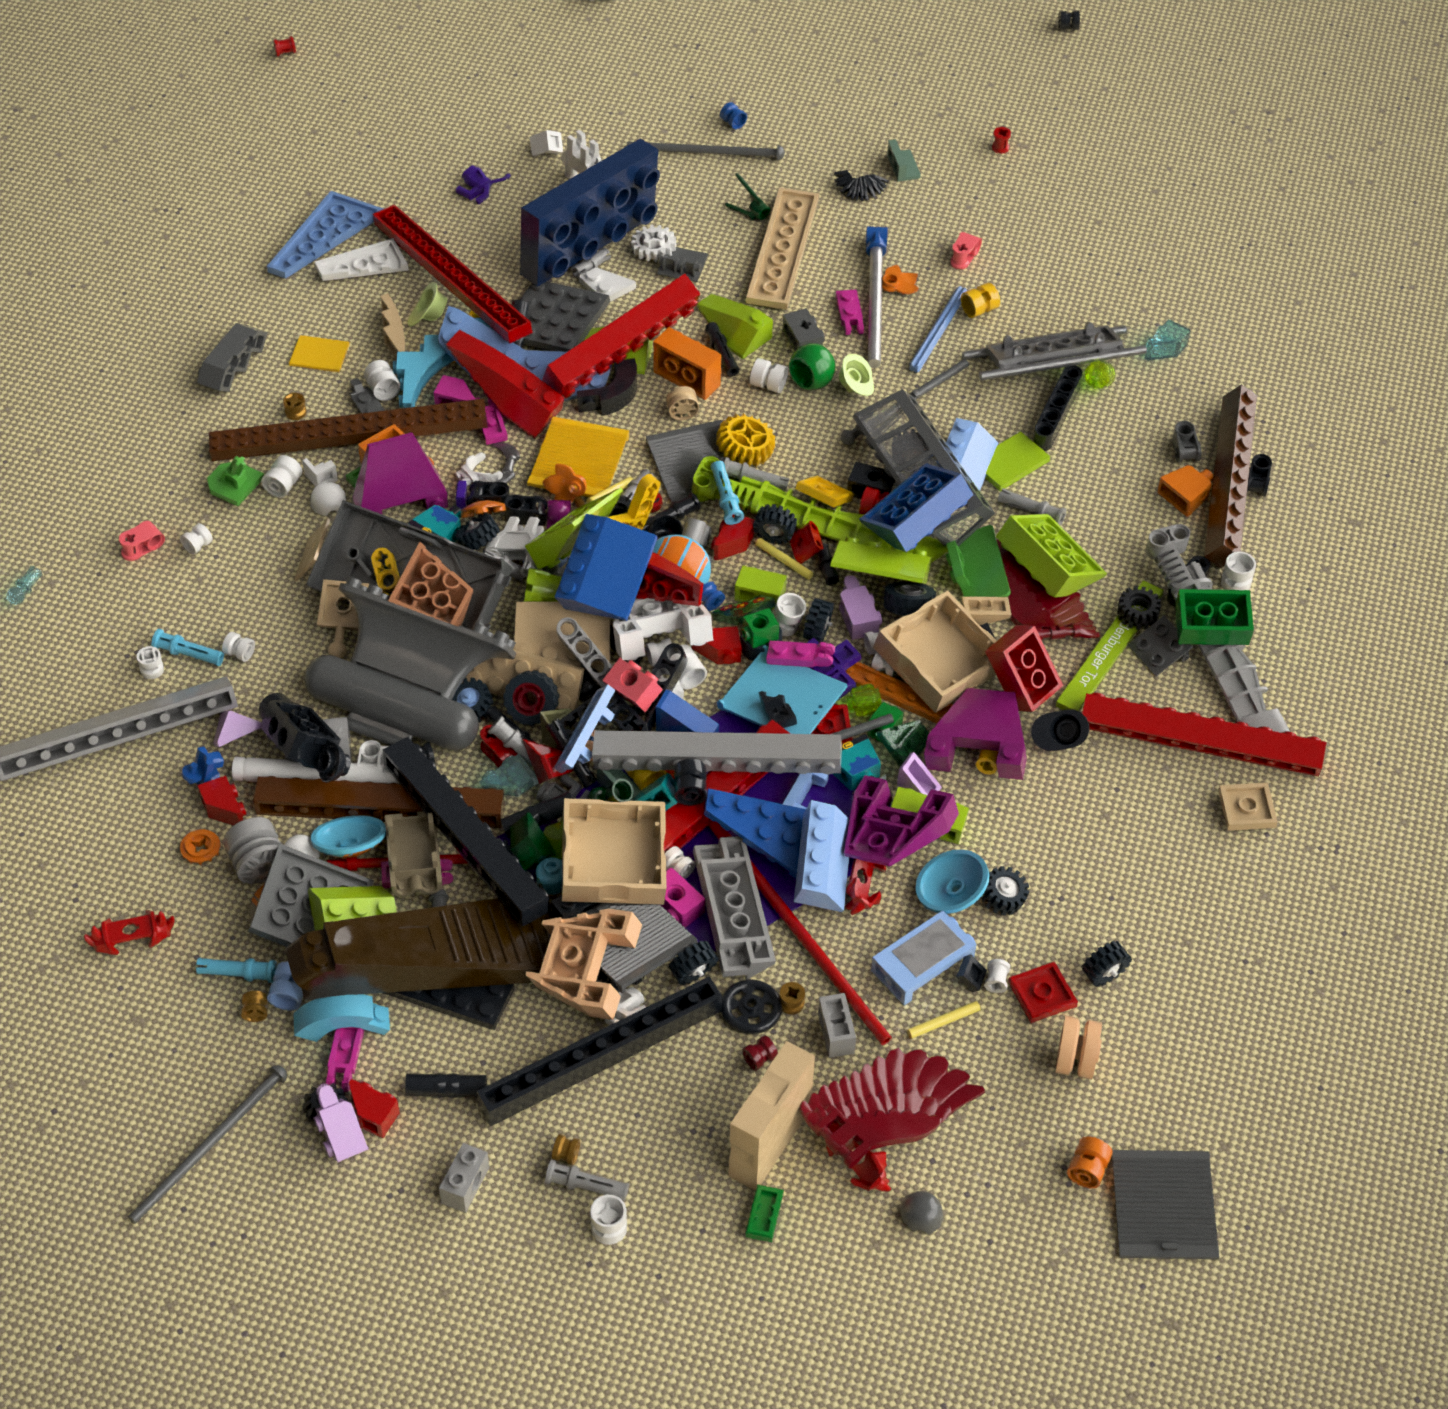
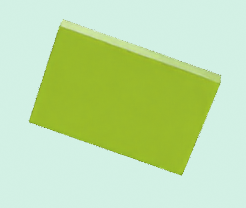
M1020 431L997 445L987 468L985 479L999 491H1002L1003 488H1007L1050 462V455Z

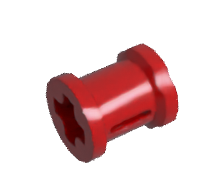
M289 36V39L278 41L273 39L277 57L284 53H296L293 36Z
M997 127L993 132L995 140L992 144V150L995 153L1004 154L1008 152L1010 147L1008 140L1011 137V131L1006 127Z

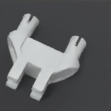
M581 130L576 132L577 138H574L572 135L567 137V150L561 153V161L565 164V177L567 176L569 179L602 161L599 155L598 143L591 140L589 141L590 148L586 146L585 133Z
M510 517L504 530L498 533L495 538H492V541L486 544L485 549L499 556L509 557V560L524 561L520 573L528 577L529 568L536 569L537 566L525 545L540 535L544 528L543 526H537L540 521L538 517H530L525 528L523 525H518L520 521L518 517Z

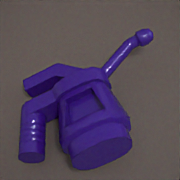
M472 165L462 173V179L465 184L472 189L469 191L462 186H458L456 193L469 200L477 197L475 199L476 203L480 204L489 197L490 187L493 183L505 181L511 175L508 173L502 178L491 180L486 177L479 167Z

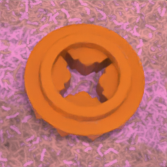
M199 829L188 833L180 844L183 859H187L190 864L198 862L200 865L205 861L211 862L214 856H219V849L221 848L219 837L214 832L206 829ZM205 844L206 849H201L199 852H197L196 847H201Z

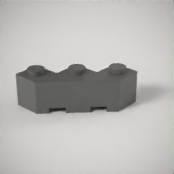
M235 323L203 361L202 366L198 370L197 383L218 391L230 392L235 372H246L252 352L262 353L268 332L246 324Z

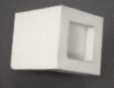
M546 130L530 136L532 156H539L544 153L560 154L563 152L560 132Z
M307 458L302 460L304 474L315 487L324 482L334 483L338 481L336 465L331 460L313 466Z

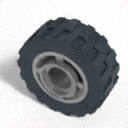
M893 582L885 587L883 606L893 614L907 616L934 599L936 591L934 588L922 583Z

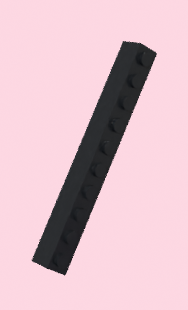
M406 737L383 749L384 766L427 816L428 813H433V821L436 827L519 924L524 927L547 914L549 896L546 890L538 887L529 871H524L517 857L514 854L511 855L506 850L503 841L500 838H496L492 834L489 825L478 818L475 809L464 802L462 794L450 786L448 778L437 771L434 762L424 756L421 747L417 743L414 744L409 737Z
M710 976L477 1090L478 1107L491 1127L721 1012L723 996Z

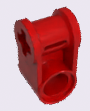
M486 725L480 732L482 740L480 744L481 751L500 770L505 771L522 757L512 748H505L503 746L504 743L494 734L490 735L488 730L492 725Z

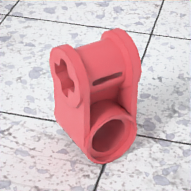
M961 232L952 246L954 254L950 260L951 266L959 270L967 268L974 256L978 254L982 238Z
M144 521L120 534L121 556L127 561H135L143 555L160 548L165 541V536L151 521Z

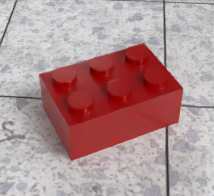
M1034 625L1014 626L985 650L1005 692H1015L1018 711L1033 712L1063 686Z

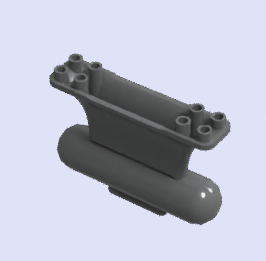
M348 577L346 584L340 583L339 591L351 600L358 615L359 627L356 646L350 661L333 655H321L311 661L306 668L304 676L306 689L310 696L350 712L347 717L350 731L387 745H392L406 737H409L410 740L416 737L447 750L459 751L470 746L478 734L479 723L477 715L469 706L452 699L465 677L482 662L494 658L513 660L516 656V652L513 650L516 642L509 639V635L496 630L495 634L487 631L488 628L479 623H474L472 630L389 602L390 596L382 593L383 590L372 584H369L367 588L361 585L362 582L356 578Z

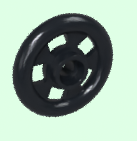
M742 980L731 985L723 994L721 1014L725 1022L732 1029L744 1034H759L768 1031L776 1025L782 1014V1002L778 992L771 985L760 980ZM754 990L764 993L763 997L760 998L754 995ZM742 992L745 996L740 1001H737L734 996ZM754 1003L756 1006L749 1007L747 1004ZM764 1004L772 1005L771 1013L763 1012ZM736 1008L741 1013V1016L737 1018L731 1012ZM748 1018H760V1023L749 1024Z

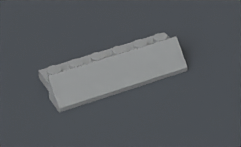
M739 836L720 838L718 844L694 846L693 855L703 897L705 898L706 910L722 977L745 975V979L748 980L774 965L776 960L747 845L742 842L744 839Z

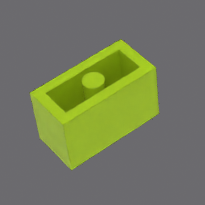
M742 565L735 584L734 601L747 602L763 595L766 596L765 599L756 604V606L774 609L778 598L786 593L787 575Z

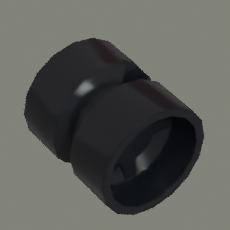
M691 758L679 761L674 767L676 801L686 806H695L703 803L707 798L706 765L700 760Z

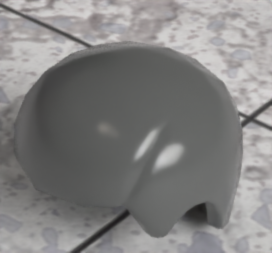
M916 1191L906 1196L900 1207L902 1221L913 1232L920 1230L931 1234L941 1227L944 1220L940 1201L927 1191Z

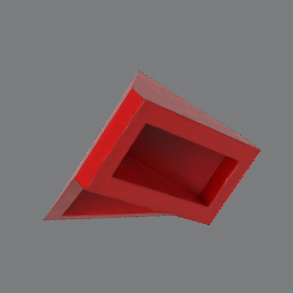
M522 739L539 784L574 771L572 768L564 773H560L554 768L562 754L561 750Z

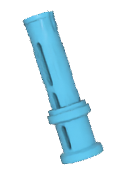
M716 461L710 467L721 497L719 506L724 511V521L728 525L738 524L744 519V513L738 505L739 498L733 493L724 462ZM721 478H722L723 481H724L725 487H723Z
M157 629L152 638L151 646L170 651L172 655L181 653L215 664L216 666H220L224 659V652L186 641L178 634L174 636L164 633L162 629Z
M199 957L196 965L207 966L196 967L197 974L244 977L249 982H252L253 979H259L272 983L274 982L273 977L277 968L276 960L257 962L254 958L241 962Z

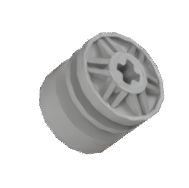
M253 817L243 820L232 826L223 839L225 850L232 860L238 878L242 882L257 884L266 881L279 844H282L278 840V834L269 819Z

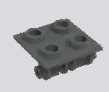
M676 247V251H672V256L666 254L660 256L659 264L661 265L657 274L673 278H679L686 274L692 282H698L709 253Z
M1165 615L1128 644L1156 677L1175 661L1182 660L1185 662L1190 657L1188 654L1189 650L1193 648L1191 644H1178L1177 629Z

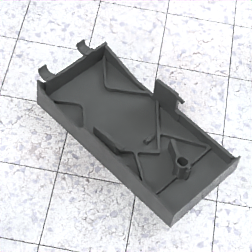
M343 500L306 585L321 593L323 579L347 581L348 577H353L362 583H369L378 587L371 560L372 553L382 547L391 551L395 557L399 576L401 577L419 542H421L450 571L455 572L473 588V594L461 626L472 630L474 623H479L488 628L487 631H489L491 624H489L504 588L508 587L512 577L509 576L513 568L501 558L497 559L456 544L442 536ZM382 554V558L378 561L383 563L385 569H389L385 565V559L388 557ZM387 575L383 580L384 586L389 587L394 583L393 575ZM342 600L343 602L350 604V601Z

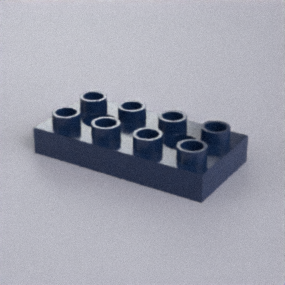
M640 138L521 207L520 275L538 287L553 277H561L569 267L579 261L591 259L599 249L612 241L619 242L625 237L627 232L640 224H649L656 216L658 206L655 203L656 185L660 178V172L657 169L659 149Z

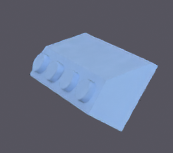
M956 418L946 444L980 491L998 442L978 422ZM938 462L936 466L943 468Z
M811 800L803 814L794 902L843 912L849 857L845 856L844 850L850 819L835 805Z

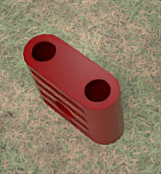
M809 521L794 532L790 540L794 557L800 564H803L823 549L818 528L812 521Z

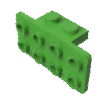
M992 525L977 529L960 546L957 545L956 541L963 535L953 538L954 541L947 543L949 553H946L945 556L949 566L953 568L950 571V576L954 584H959L963 596L1008 597L1011 594Z

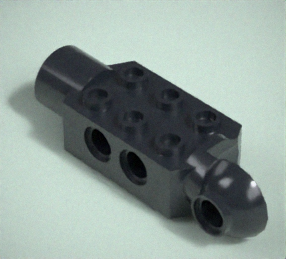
M272 693L261 701L259 705V716L262 719L260 728L267 734V738L276 744V748L285 754L286 759L292 762H300L304 767L316 769L321 780L325 783L335 781L340 776H345L349 772L351 760L349 755L345 754L339 746L341 739L312 708L292 702L282 693Z

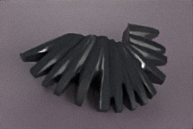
M848 170L834 172V176L839 177L835 179L836 186L843 187L840 192H848L846 197L849 198L851 196V200L856 197V201H858V196L861 201H863V198L866 201L869 200L868 194L875 198V193L880 195L881 192H884L883 188L886 189L887 187L885 183L889 182V180L875 174L852 178Z

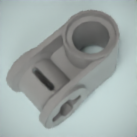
M687 517L682 535L706 547L711 537L712 528L706 522Z

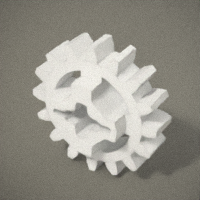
M650 225V228L647 229L644 226L642 227L643 231L636 230V235H632L631 245L634 255L639 254V259L645 257L647 262L650 259H654L657 262L660 256L665 254L672 256V251H676V237L673 231L669 232L668 227L662 229L661 225L657 228Z

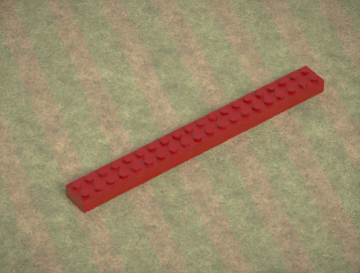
M395 204L372 214L376 227L390 239L393 238L401 249L509 344L532 333L531 322Z

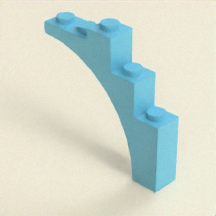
M474 318V319H476L477 321H479V322H481L482 324H484L485 326H487V327H489L490 329H492V328H491L486 322H484L481 318ZM425 335L424 344H420V352H397V361H393V372L397 374L400 389L403 391V395H399L400 408L415 407L418 397L428 381L439 370L454 361L439 346L438 335Z

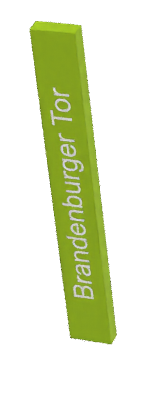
M1144 580L1138 587V590H1141L1142 586L1146 587L1145 591L1147 592L1149 589L1153 590V594H1158V599L1162 597L1164 591ZM1140 605L1131 606L1133 609L1138 611L1147 610L1145 607ZM1117 616L1056 701V707L1062 710H1076L1079 712L1082 710L1086 693H1094L1138 631L1136 626H1133L1132 629L1128 628L1129 623L1126 625L1122 624V620H1119Z

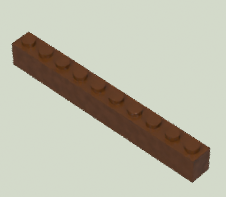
M1242 384L1222 397L1204 557L1219 568L1225 566L1226 559L1231 553L1241 552L1257 395Z
M258 776L253 798L256 815L324 819H337L346 816H370L385 822V815L402 813V817L417 816V812L423 811L401 784L352 782L348 780L325 783L321 779ZM452 787L455 791L458 790L462 794L464 802L468 806H472L475 809L478 818L482 822H486L490 828H502L500 819L503 818L505 807L504 790Z

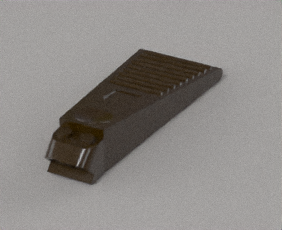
M496 898L324 922L323 929L305 933L288 945L285 951L293 980L302 989L305 1000L342 995L532 983L526 976V972L540 973L551 938V934L542 925V921L554 919L548 902L547 914L522 927L501 901Z

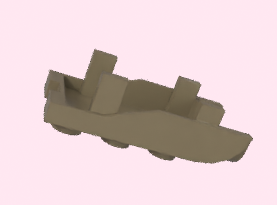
M424 811L417 812V816L402 817V813L385 815L390 882L393 893L398 897H408L416 891L426 895L439 892L442 885L437 829L433 821V813H428L427 816Z

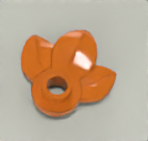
M893 265L885 270V275L882 278V289L887 292L897 291L901 294L916 293L919 288L914 284L917 281L918 274L903 273L898 265Z
M556 464V474L548 476L543 480L544 487L550 493L555 494V500H571L572 503L575 497L582 496L587 489L586 480L581 475H575L572 468L565 464Z

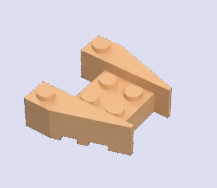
M616 909L600 910V913L589 915L581 913L577 914V917L567 919L559 917L543 920L542 925L551 934V938L540 973L526 972V976L537 988L590 1017L614 1020L621 996L611 984L596 982L607 944L635 948L642 927L641 922L633 912Z

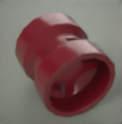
M764 1035L757 1039L756 1044H749L744 1047L742 1054L749 1067L757 1071L764 1066L766 1061H773L778 1051L772 1040Z

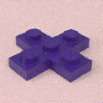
M812 638L807 642L819 644V642L815 638ZM847 639L835 647V652L831 655L833 657L831 666L808 667L847 684L846 690L839 699L856 688L855 681L845 670L862 659L861 654Z

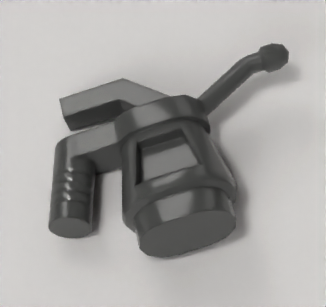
M567 774L561 777L560 782L570 788L569 791L572 798L575 799L581 791L582 785ZM544 782L536 795V800L546 801L567 791L556 783ZM585 790L580 799H588L590 791ZM562 821L559 822L558 829H562Z

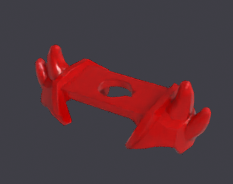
M859 859L853 860L850 881L846 888V893L851 897V900L845 905L846 910H851V915L857 914L864 909H871L873 905L880 903V891L872 896L868 894L873 870L876 869L885 873L887 869L885 865ZM860 869L863 871L864 883H861L860 878L857 876V872Z
M146 910L143 916L112 922L108 918L101 922V927L98 929L96 926H92V936L85 934L83 937L88 945L94 948L96 953L102 952L118 955L119 951L114 947L115 944L145 937L150 938L148 946L152 948L163 939L171 936V929L174 926L175 918L170 916L166 919L165 914L161 911L158 915H155L154 911ZM127 925L139 926V929L132 934H124L122 932L123 928Z
M835 1120L829 1129L834 1133L841 1125ZM853 1140L847 1148L852 1152L859 1145ZM826 1145L829 1156H833L834 1153ZM867 1152L864 1161L852 1168L859 1179L852 1177L850 1180L851 1184L867 1191L877 1189L889 1192L891 1190V1187L888 1185L890 1181L886 1178L885 1172L887 1167L886 1152Z

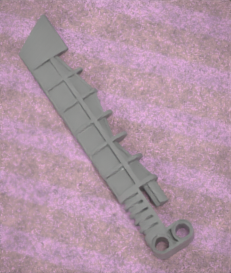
M1175 524L1152 531L1149 534L1145 550L1148 557L1158 562L1157 566L1161 569L1160 572L1164 575L1165 582H1168V588L1172 589L1171 594L1175 601L1179 589L1213 590V583L1211 579L1206 578L1200 564L1194 561L1186 567L1180 556L1187 549L1191 533L1190 529L1183 524ZM1198 644L1237 722H1244L1256 728L1261 726L1269 727L1273 731L1280 733L1290 732L1279 709L1266 710L1262 694L1267 692L1268 688L1260 687L1256 672L1257 667L1242 651L1246 647L1245 645Z

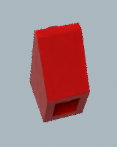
M744 517L740 523L728 525L722 520L719 527L718 537L714 536L711 544V549L714 550V560L718 561L747 551L755 535L753 528L755 519Z
M226 775L197 785L208 818L233 826L243 821V816L247 815L242 801L237 802L236 798L239 796L235 784H229Z
M351 1079L349 1081V1088L360 1128L384 1138L400 1114L398 1100L388 1092L382 1093L373 1089L367 1082H358Z

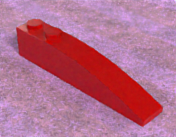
M458 330L446 343V348L460 365L467 369L470 377L481 386L484 394L495 403L498 411L534 439L547 427L552 417H556L562 410L565 398L497 349L461 330Z
M652 552L636 598H650L660 602L666 600L676 604L700 606L704 583L675 563Z

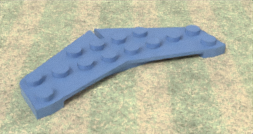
M448 306L438 335L439 346L459 365L460 363L445 345L458 330H461L497 349L541 380L548 364L566 353L524 350L513 342L509 344L494 330L460 309ZM612 364L607 372L601 376L597 374L592 377L593 380L585 387L581 385L577 387L575 393L569 398L564 399V401L577 399V391L606 386ZM462 367L470 375L465 367Z

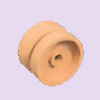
M1065 1015L1055 1073L1069 1075L1072 1072L1074 1060H1078V1077L1093 1079L1101 1049L1102 1022L1088 1020L1085 1023L1083 1035H1079V1018Z

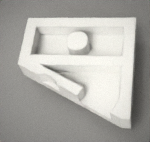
M596 267L579 275V283L588 291L609 295L610 302L636 289V282L634 280Z

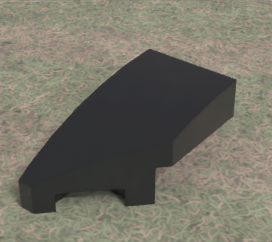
M764 691L758 692L769 722L774 720L783 728L797 724L796 716L790 705L785 702L784 695L778 694L776 697H770Z

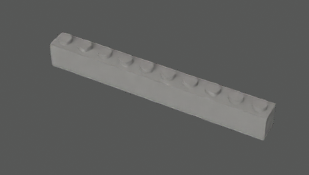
M225 676L0 746V781L236 708L238 704L232 684L228 677Z
M595 731L592 758L594 768L601 770H674L675 765L679 761L691 758L702 761L706 765V772L724 771L731 773L741 771L750 773L773 772L778 774L783 772L833 774L841 773L842 741L841 735Z

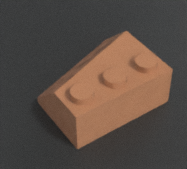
M419 542L388 601L459 627L464 621L473 594V588L455 572L450 571L437 556L432 555Z

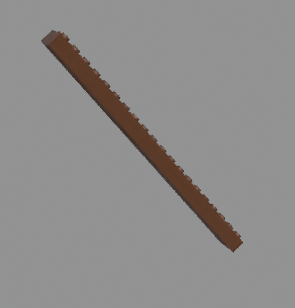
M483 398L209 432V453L213 462L234 459L235 456L239 458L243 456L245 458L359 444L393 424L405 434L412 432L415 437L488 428L485 401Z

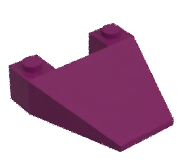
M412 432L367 445L352 496L353 504L382 514L383 509L420 499L426 510L434 505H439L442 508L449 507L447 491L442 479Z
M967 688L928 734L924 752L927 769L951 772L956 747L999 751L996 761L999 778L1023 780L1027 756L1015 692Z
M864 775L853 796L844 850L845 856L889 867L950 831L959 814L954 795L931 789L918 813L889 807L893 799L887 780Z

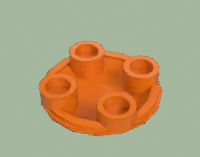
M484 500L466 506L460 513L461 518L474 517V513L478 515L489 513L492 515V511L493 513L505 512L506 507L501 502Z

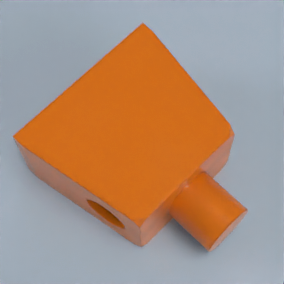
M1187 465L1160 477L1157 493L1188 517L1209 497L1213 474L1208 469L1198 472L1194 467Z

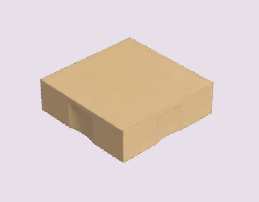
M948 590L925 603L916 612L903 616L881 629L873 646L882 658L935 713L959 699L967 688H977L996 676L985 650L997 640L976 623L971 614Z
M564 798L562 817V901L664 905L666 894V856L663 848L666 833L665 802H608L597 799Z
M788 1041L785 1042L758 1085L730 1123L731 1151L728 1177L756 1191L757 1184L761 1185L804 1121L800 1106L802 1101L808 1103L812 1095L815 1055Z

